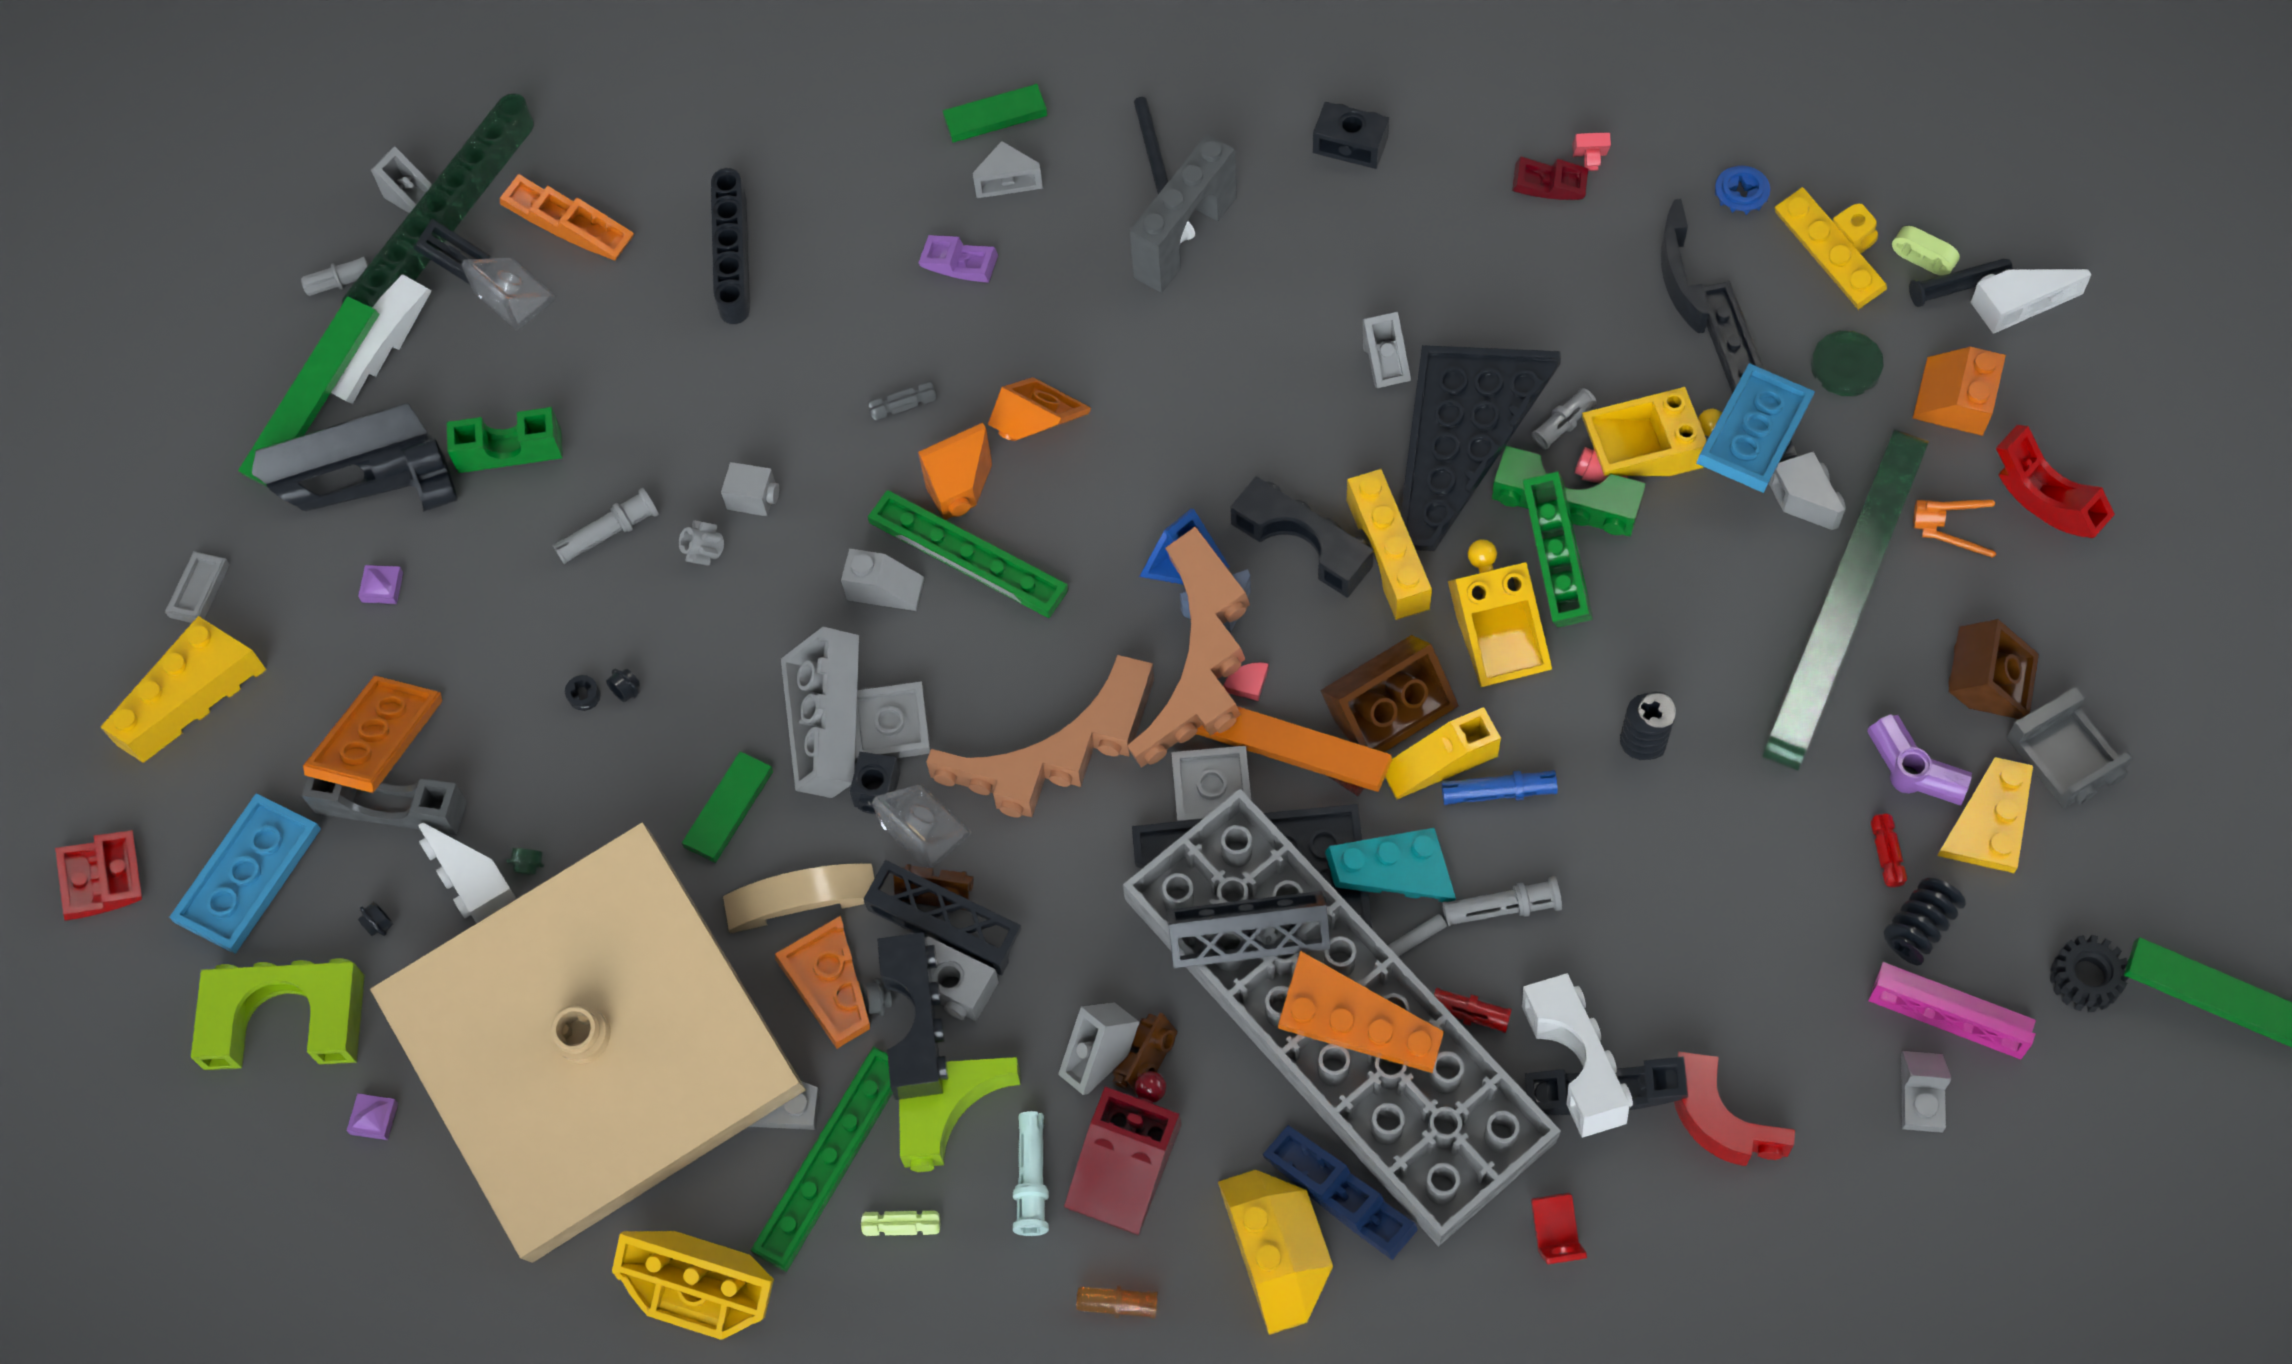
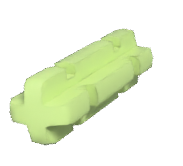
M935 1210L922 1211V1214H917V1211H885L884 1215H880L879 1212H864L861 1218V1230L866 1236L880 1235V1232H884L885 1235H917L918 1231H922L923 1235L938 1234L940 1230V1215Z

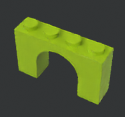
M342 958L331 959L329 963L323 964L297 960L293 961L291 965L283 966L259 962L255 963L253 967L238 968L235 965L220 964L215 969L201 970L191 1058L203 1070L242 1068L246 1029L250 1017L266 1000L277 995L289 993L302 995L309 1000L310 1023L307 1053L318 1064L357 1063L365 975L354 962Z

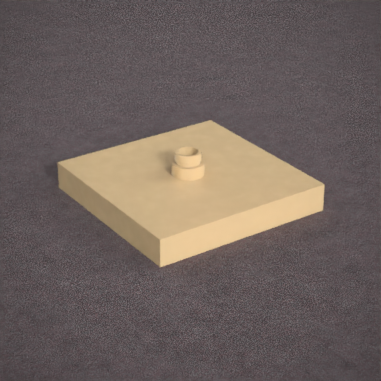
M643 822L370 989L521 1259L531 1263L806 1091L653 834Z

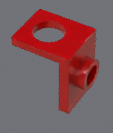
M1564 1193L1532 1198L1531 1205L1538 1252L1545 1263L1555 1264L1586 1259L1587 1253L1578 1240L1572 1195Z

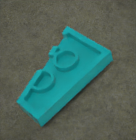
M1435 828L1329 846L1325 851L1335 887L1381 893L1382 891L1404 894V897L1418 899L1420 896L1438 899V902H1451L1456 899Z

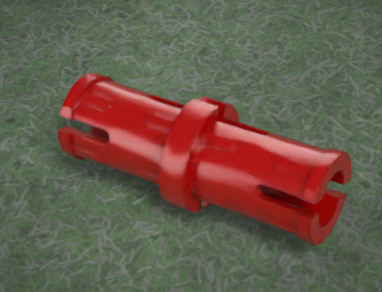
M1436 987L1434 996L1455 1018L1464 1020L1463 1024L1471 1026L1472 1023L1506 1033L1512 1012L1511 1008L1507 1009L1479 1001V996L1471 994L1469 998Z

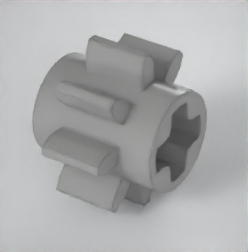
M694 520L692 527L683 529L679 537V549L682 553L687 554L686 562L709 566L710 559H717L721 555L724 548V539L720 533L716 532V524Z

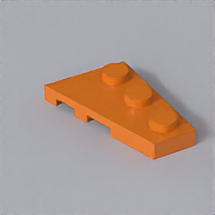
M841 916L775 953L777 963L836 1049L870 1029L868 1015L859 982L857 981Z

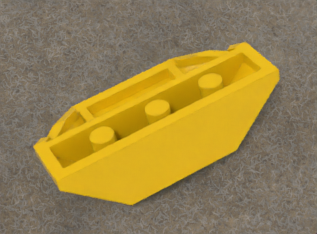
M1258 1170L1218 1181L1268 1334L1271 1335L1308 1323L1333 1269V1264L1307 1190Z
M677 1231L621 1232L612 1267V1273L618 1280L621 1279L628 1293L646 1316L720 1340L765 1318L774 1281L751 1255Z

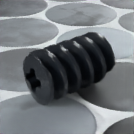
M1662 692L1644 693L1637 695L1629 702L1621 729L1620 745L1623 751L1630 757L1637 760H1651L1663 756L1676 716L1675 705L1667 694Z
M1936 878L1922 879L1918 889L1912 892L1909 901L1905 902L1901 907V912L1896 913L1892 919V924L1887 925L1883 933L1888 946L1908 963L1916 966L1922 965L1924 957L1921 953H1931L1933 947L1930 942L1938 943L1942 937L1939 931H1947L1949 929L1950 923L1948 919L1955 920L1959 915L1956 908L1961 909L1966 905L1964 896L1954 886Z

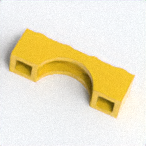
M1382 469L1347 479L1346 501L1358 530L1362 529L1366 533L1374 549L1381 574L1383 591L1395 620L1429 610L1432 588Z

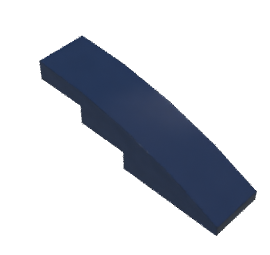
M1289 1125L1263 1153L1264 1158L1298 1187L1306 1189L1309 1197L1391 1260L1396 1257L1417 1232L1418 1229L1415 1222L1384 1202L1382 1195L1351 1174L1347 1165Z

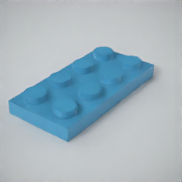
M1749 363L1704 445L1696 464L1764 493L1815 391Z
M256 793L169 918L175 924L236 954L321 828L317 823Z

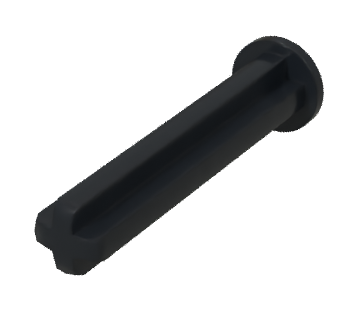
M2000 259L1922 282L1914 279L1909 284L1910 297L1915 306L1921 307L1924 306L1925 301L1974 288L1983 277L1989 274L1997 275L2006 270H2013V265L2010 259Z

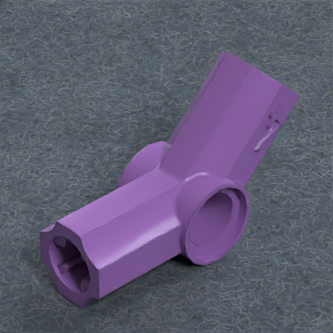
M1890 714L1868 728L1869 736L1891 771L1890 781L1895 789L1908 794L1919 791L1961 806L1972 778L1971 772L1930 759V756L1924 750L1916 746L1898 715ZM1903 767H1912L1918 774H1910Z

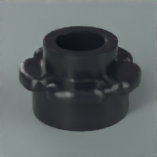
M613 669L612 676L606 680L607 686L612 693L622 702L628 701L631 697L636 698L638 696L637 687L640 686L636 676L628 669L623 671Z
M374 901L366 908L360 907L363 915L358 921L371 936H374L376 933L385 936L387 934L385 931L393 925L388 915Z

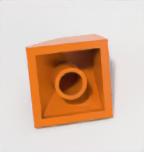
M1032 377L1001 387L988 425L999 430L998 434L1001 437L1017 441L1089 414L1091 407Z
M983 423L918 452L926 489L944 520L953 516H962L970 508L977 505L992 467L987 431Z

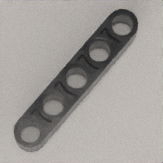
M723 168L715 172L711 178L713 293L722 320L729 324H738L746 320L750 313L747 199L740 174L732 168Z

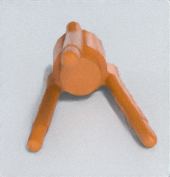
M1916 500L1913 528L1923 529L1922 537L1935 538L1991 558L1996 556V552L1936 530L1937 527L1945 526L1946 510L1993 507L1995 505L1994 500L1949 502Z

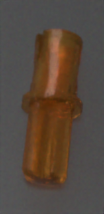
M1119 1285L1117 1289L1082 1286L1077 1291L1076 1307L1079 1311L1115 1314V1318L1118 1319L1119 1314L1156 1319L1158 1292L1122 1290V1286Z

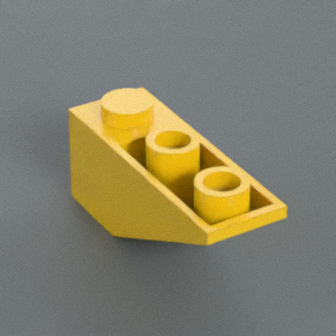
M1480 708L1446 723L1392 758L1385 779L1396 800L1497 758L1501 737L1485 708Z

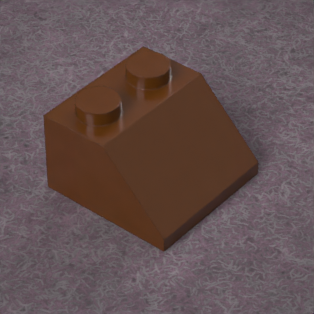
M1999 619L1960 626L1957 642L1954 646V660L1949 677L1948 692L1969 709L2021 719L2030 714L2039 654Z

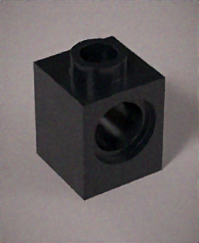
M859 752L850 788L854 807H858L859 810L869 814H877L880 811L891 813L900 776L896 757ZM872 782H882V785L877 789L870 790L866 788Z

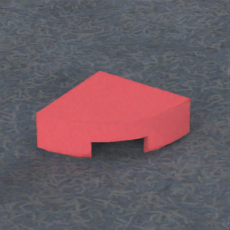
M1250 663L1243 665L1234 674L1228 676L1223 687L1229 694L1259 701L1269 670V664Z

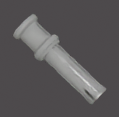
M639 489L636 496L622 504H613L610 508L611 512L567 538L554 543L552 546L563 564L622 530L624 533L632 531L633 525L651 515L653 517L658 516L659 513L645 489Z
M1555 876L1548 878L1547 882L1526 886L1523 882L1517 883L1513 886V890L1442 902L1445 922L1447 927L1455 924L1513 913L1528 917L1530 912L1549 908L1560 911L1562 910V901L1557 879Z

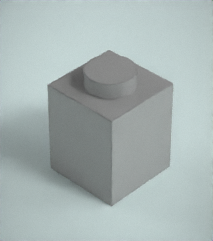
M730 462L721 494L727 510L768 516L771 504H776L778 500L779 484L775 482L771 468Z

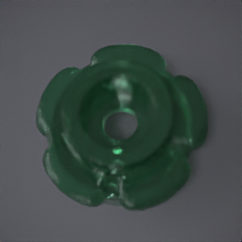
M512 848L511 859H507L508 864L514 865L513 872L535 875L536 868H543L545 865L541 863L543 852L531 849Z

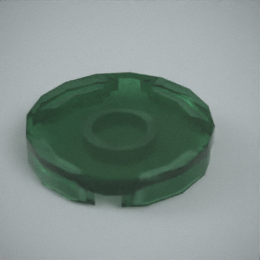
M1837 331L1826 335L1817 343L1811 359V368L1815 379L1817 377L1822 382V387L1827 391L1840 396H1857L1863 394L1865 390L1873 388L1878 383L1884 367L1883 354L1878 345L1866 335L1854 331Z

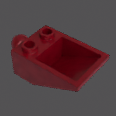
M1154 1071L1144 1072L1137 1078L1135 1092L1138 1098L1104 1087L1091 1120L1064 1204L1066 1209L1138 1236L1182 1125L1179 1113L1153 1104L1161 1100L1166 1093L1164 1078ZM1124 1117L1127 1120L1126 1125L1122 1128L1115 1126L1112 1123L1114 1118ZM1159 1130L1163 1133L1159 1142L1149 1137L1152 1131Z

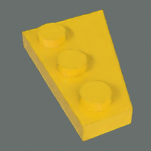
M1995 757L1937 856L2015 873L2019 863L2033 765Z

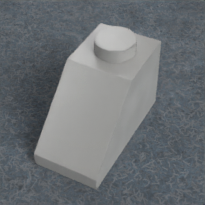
M850 548L841 578L848 601L917 611L925 581L924 576L886 554Z
M1115 1002L1081 1006L1058 1075L1082 1095L1089 1094L1128 1056L1139 1021Z

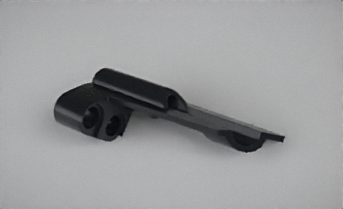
M409 403L255 451L252 475L264 482L278 497L303 511L409 486H416L423 511L458 501L445 456L436 438L433 439L427 432ZM351 465L359 466L364 472V479L361 482L322 495L313 493L299 483L300 481Z

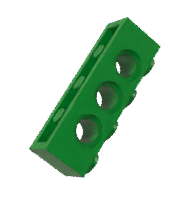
M1558 471L1522 480L1553 623L1559 628L1594 620L1563 478Z

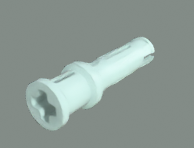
M1027 1111L1020 1113L1018 1116L1019 1178L1018 1185L1013 1190V1199L1017 1201V1221L1013 1223V1232L1023 1236H1038L1047 1233L1049 1230V1224L1045 1221V1201L1049 1198V1191L1043 1185L1044 1115L1043 1113L1038 1114L1036 1111Z

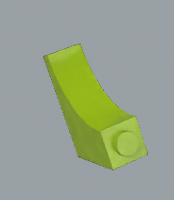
M1017 1057L947 1061L948 1079L942 1080L943 1094L900 1099V1158L904 1167H910V1170L915 1172L932 1171L934 1166L944 1165L945 1150L949 1136L961 1115L974 1102L990 1092L1008 1086L1021 1085Z

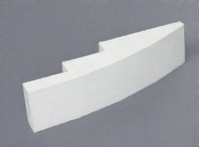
M403 274L393 283L372 307L380 315L331 392L332 394L351 404L354 403L368 375L377 376L392 347L400 350L432 290Z

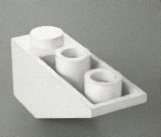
M425 823L418 825L425 836L419 843L430 860L436 857L442 867L437 869L436 872L447 889L455 887L459 896L454 898L453 901L464 918L471 915L475 922L479 923L516 900L515 895L492 859Z

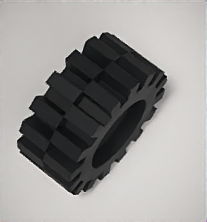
M2084 935L2078 936L2074 942L2071 939L2060 950L2051 965L2050 971H2053L2050 976V982L2057 983L2053 989L2055 994L2059 995L2063 992L2065 997L2062 1002L2066 1005L2071 1000L2076 1002L2075 1010L2081 1011L2084 1006H2087L2088 1012H2095L2098 1007L2102 1011L2117 1000L2128 984L2126 981L2129 977L2124 976V969L2128 963L2127 958L2119 959L2118 956L2122 952L2121 949L2117 946L2113 951L2110 950L2108 946L2111 941L2106 938L2101 944L2097 943L2098 936L2091 935L2087 941ZM2082 961H2089L2097 965L2104 974L2103 983L2098 986L2084 984L2075 974L2076 964Z

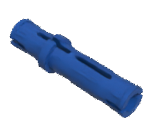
M1551 770L1521 774V771H1513V775L1441 781L1443 803L1448 805L1502 798H1515L1516 801L1524 800V797L1532 795L1557 794L1556 772Z

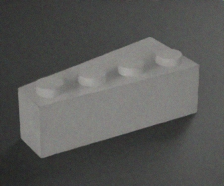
M821 627L781 658L795 791L833 798L852 784L855 767L859 635Z

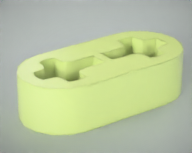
M1913 226L1902 227L1892 241L1893 250L1899 256L1940 276L1950 274L1960 258L1958 251L1952 245Z

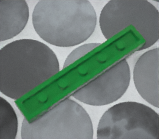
M889 490L884 493L867 516L869 524L1047 618L1051 617L1068 592V584Z

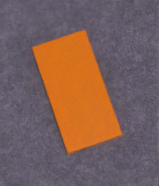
M373 676L304 763V775L374 793L442 703L441 692Z

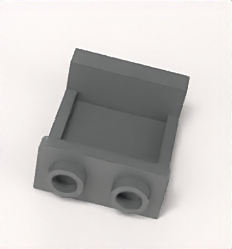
M2077 687L2072 688L2016 721L2007 736V740L2024 761L2029 765H2033V772L2063 809L2075 801L2079 805L2087 802L2097 794V788L2105 783L2111 787L2120 782L2128 775L2126 768L2133 759L2129 752L2119 756L2080 709L2085 697Z

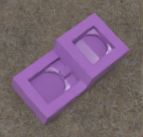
M928 235L919 264L925 269L950 277L989 283L998 253L994 247L963 245L959 237Z

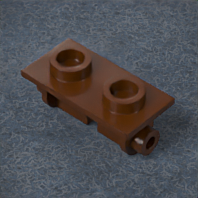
M906 864L905 867H902L969 900V891L973 889L974 876H967L966 871L941 870L939 877L933 876V868L912 866L911 864ZM893 875L894 895L906 892L904 880ZM909 883L911 890H912V889L919 888V887H917V886H915V885ZM930 892L914 897L916 904L941 907L938 896ZM910 898L903 900V902L911 903ZM943 899L945 906L953 904Z
M1159 1013L1158 1017L1148 1014L1146 1019L1142 1018L1140 1020L1132 1043V1047L1139 1049L1137 1054L1129 1052L1128 1056L1114 1069L1113 1075L1115 1077L1112 1082L1116 1086L1126 1089L1129 1085L1135 1092V1082L1142 1073L1158 1071L1166 1054L1172 1049L1178 1033L1163 1013Z

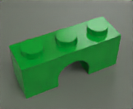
M552 407L517 412V425L509 429L491 428L484 423L482 417L446 422L447 450L458 473L563 459L561 427Z

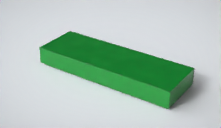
M1037 84L942 110L952 143L1047 116V108Z
M740 751L682 841L683 847L716 863L773 773L772 766Z

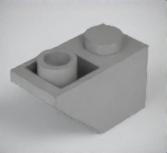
M1814 451L1780 462L1769 485L1783 512L1830 530L1839 528L1846 509L1842 495L1834 491L1830 483L1828 469L1824 463H1819Z

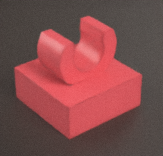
M1610 133L1576 134L1572 143L1573 157L1584 156V167L1588 168V171H1598V166L1601 165V156H1606L1611 146Z

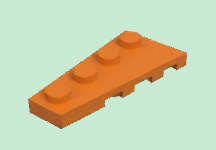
M1300 951L1278 1023V1029L1430 1073H1433L1444 1033L1439 1028Z

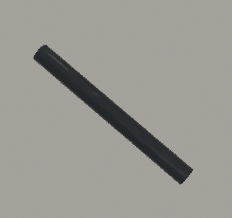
M1138 97L1134 100V105L1157 193L1159 194L1168 183V178L1147 99L1145 97Z

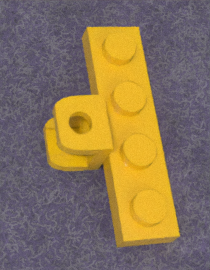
M1802 187L1775 206V213L1858 310L1887 290L1884 280L1861 255L1878 239V232L1875 230L1877 221L1863 204L1859 203L1848 207L1835 216L1832 221Z

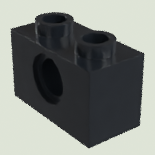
M1325 102L1313 131V153L1377 169L1388 140L1389 117L1382 116L1376 112H1366L1350 108L1343 104Z

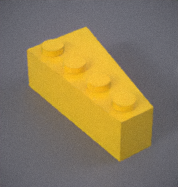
M198 616L102 724L101 728L116 746L144 763L182 734L181 729L195 719L200 721L210 713L209 708L226 695L230 698L241 689L240 684L252 675L258 677L267 669L252 649Z

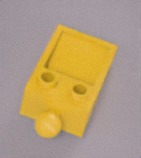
M1681 387L1583 412L1582 419L1604 476H1609L1610 474L1617 476H1673L1704 468L1696 463L1707 442L1705 436H1710L1722 412L1710 408L1704 410L1697 417L1686 388Z
M1485 539L1476 540L1468 549V559L1473 566L1479 569V574L1448 581L1456 618L1480 687L1552 670L1527 563L1524 562L1494 570L1493 563L1497 558V550L1492 542ZM1511 577L1514 579L1516 591H1511L1507 586V582ZM1475 586L1481 587L1480 593L1483 597L1480 600H1476L1472 596V589Z

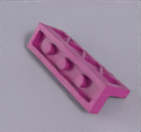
M1885 962L1880 966L1868 1000L2020 1060L2033 1044L2036 1035L2032 1032L2036 1022L2035 1019Z

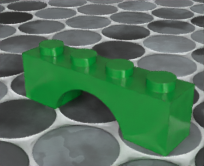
M1506 446L1494 480L1492 499L1499 501L1505 506H1519L1528 509L1522 480L1547 474L1542 465L1541 455ZM1610 474L1602 483L1589 489L1576 490L1565 487L1573 524L1603 529L1611 535L1631 537L1646 483Z

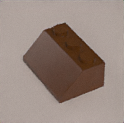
M1410 635L1320 690L1334 721L1348 740L1382 752L1389 750L1459 706L1432 644L1413 635Z

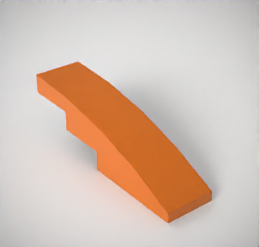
M520 174L515 177L500 197V205L529 222L579 247L615 261L634 236L632 231L576 197L572 201L547 185L543 189Z

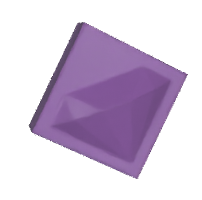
M365 565L358 595L361 602L397 604L403 576L402 569L396 566Z
M357 1093L346 1131L350 1135L388 1140L398 1102L392 1098Z

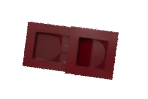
M1520 156L1515 164L1512 191L1547 199L1580 200L1586 195L1588 168L1557 159L1551 166Z

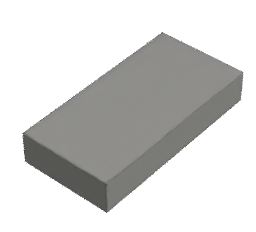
M193 551L165 610L167 616L192 623L198 616L205 619L230 566L227 559Z

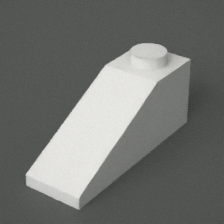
M2088 269L2006 270L1997 275L1989 274L1977 283L1971 304L1994 334L2082 295L2092 274Z

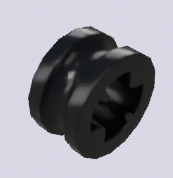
M587 675L573 677L565 687L567 700L577 710H590L600 701V689L593 678ZM581 687L586 688L588 695L583 700L578 696V689Z

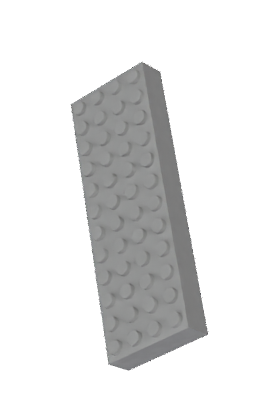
M1241 789L1123 884L1126 902L1170 950L1171 944L1166 910L1322 891L1327 908L1331 949L1304 953L1444 1031L1433 1073L1278 1029L1280 1016L1300 953L1186 967L1438 1247L1557 1142L1561 1130ZM1319 921L1303 923L1295 934L1303 940L1321 938ZM1266 927L1255 938L1264 945L1275 944L1283 933L1275 927ZM1234 931L1225 932L1216 943L1225 950L1236 949L1244 938ZM1195 936L1178 938L1180 956L1197 954L1205 943Z

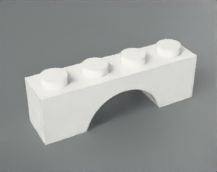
M1568 973L1523 986L1522 1008L1536 1039L1553 1040L1564 1044L1577 1055L1583 1066L1579 1076L1569 1084L1567 1106L1581 1137L1583 1138L1627 1124L1629 1107L1633 1105L1631 1093L1625 1083L1620 1084L1615 1074L1617 1067L1612 1053L1609 1050L1604 1051L1601 1045V1032L1595 1018L1589 1019L1584 1009L1586 1008V1002L1581 988L1573 986Z

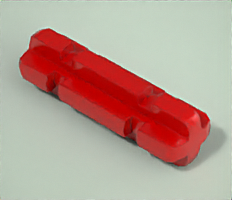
M1888 813L1875 815L1871 820L1873 834L1877 837L1874 840L1881 868L1885 871L1882 873L1885 885L1890 888L1903 886L1907 881L1905 867L1901 865L1903 858L1897 833L1893 832L1895 828L1893 817Z

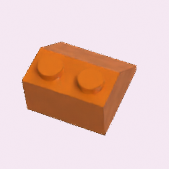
M1970 346L1927 357L1912 419L1983 436L1993 414L2006 355Z

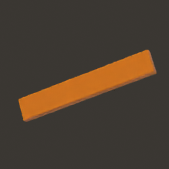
M1238 707L1241 715L1236 718L1235 724L1222 733L1217 731L1210 736L1203 725L1197 728V735L1235 747L1246 746L1247 751L1379 792L1392 762L1391 754L1242 707Z

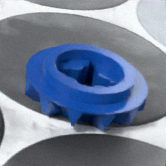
M1734 166L1726 169L1718 176L1715 184V196H1718L1720 206L1726 205L1730 207L1732 213L1740 210L1747 215L1751 210L1759 211L1762 205L1768 202L1770 195V184L1766 176L1759 170L1749 166ZM1739 182L1744 191H1747L1746 197L1741 196L1740 192L1737 191Z

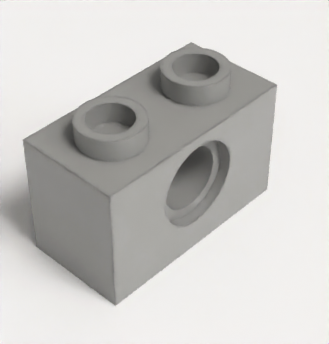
M928 936L926 939L928 945H935L937 968L931 969L932 982L938 981L941 1005L944 1006V1010L957 1019L964 1020L967 1017L977 1022L999 984L996 970ZM948 977L960 979L958 984L952 988L941 986L942 982Z

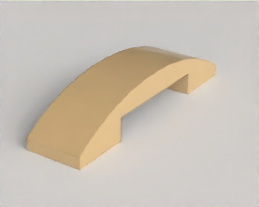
M839 864L808 868L766 878L734 890L723 896L729 932L734 933L766 926V919L840 903L842 909L865 904L863 899L875 879L872 864Z

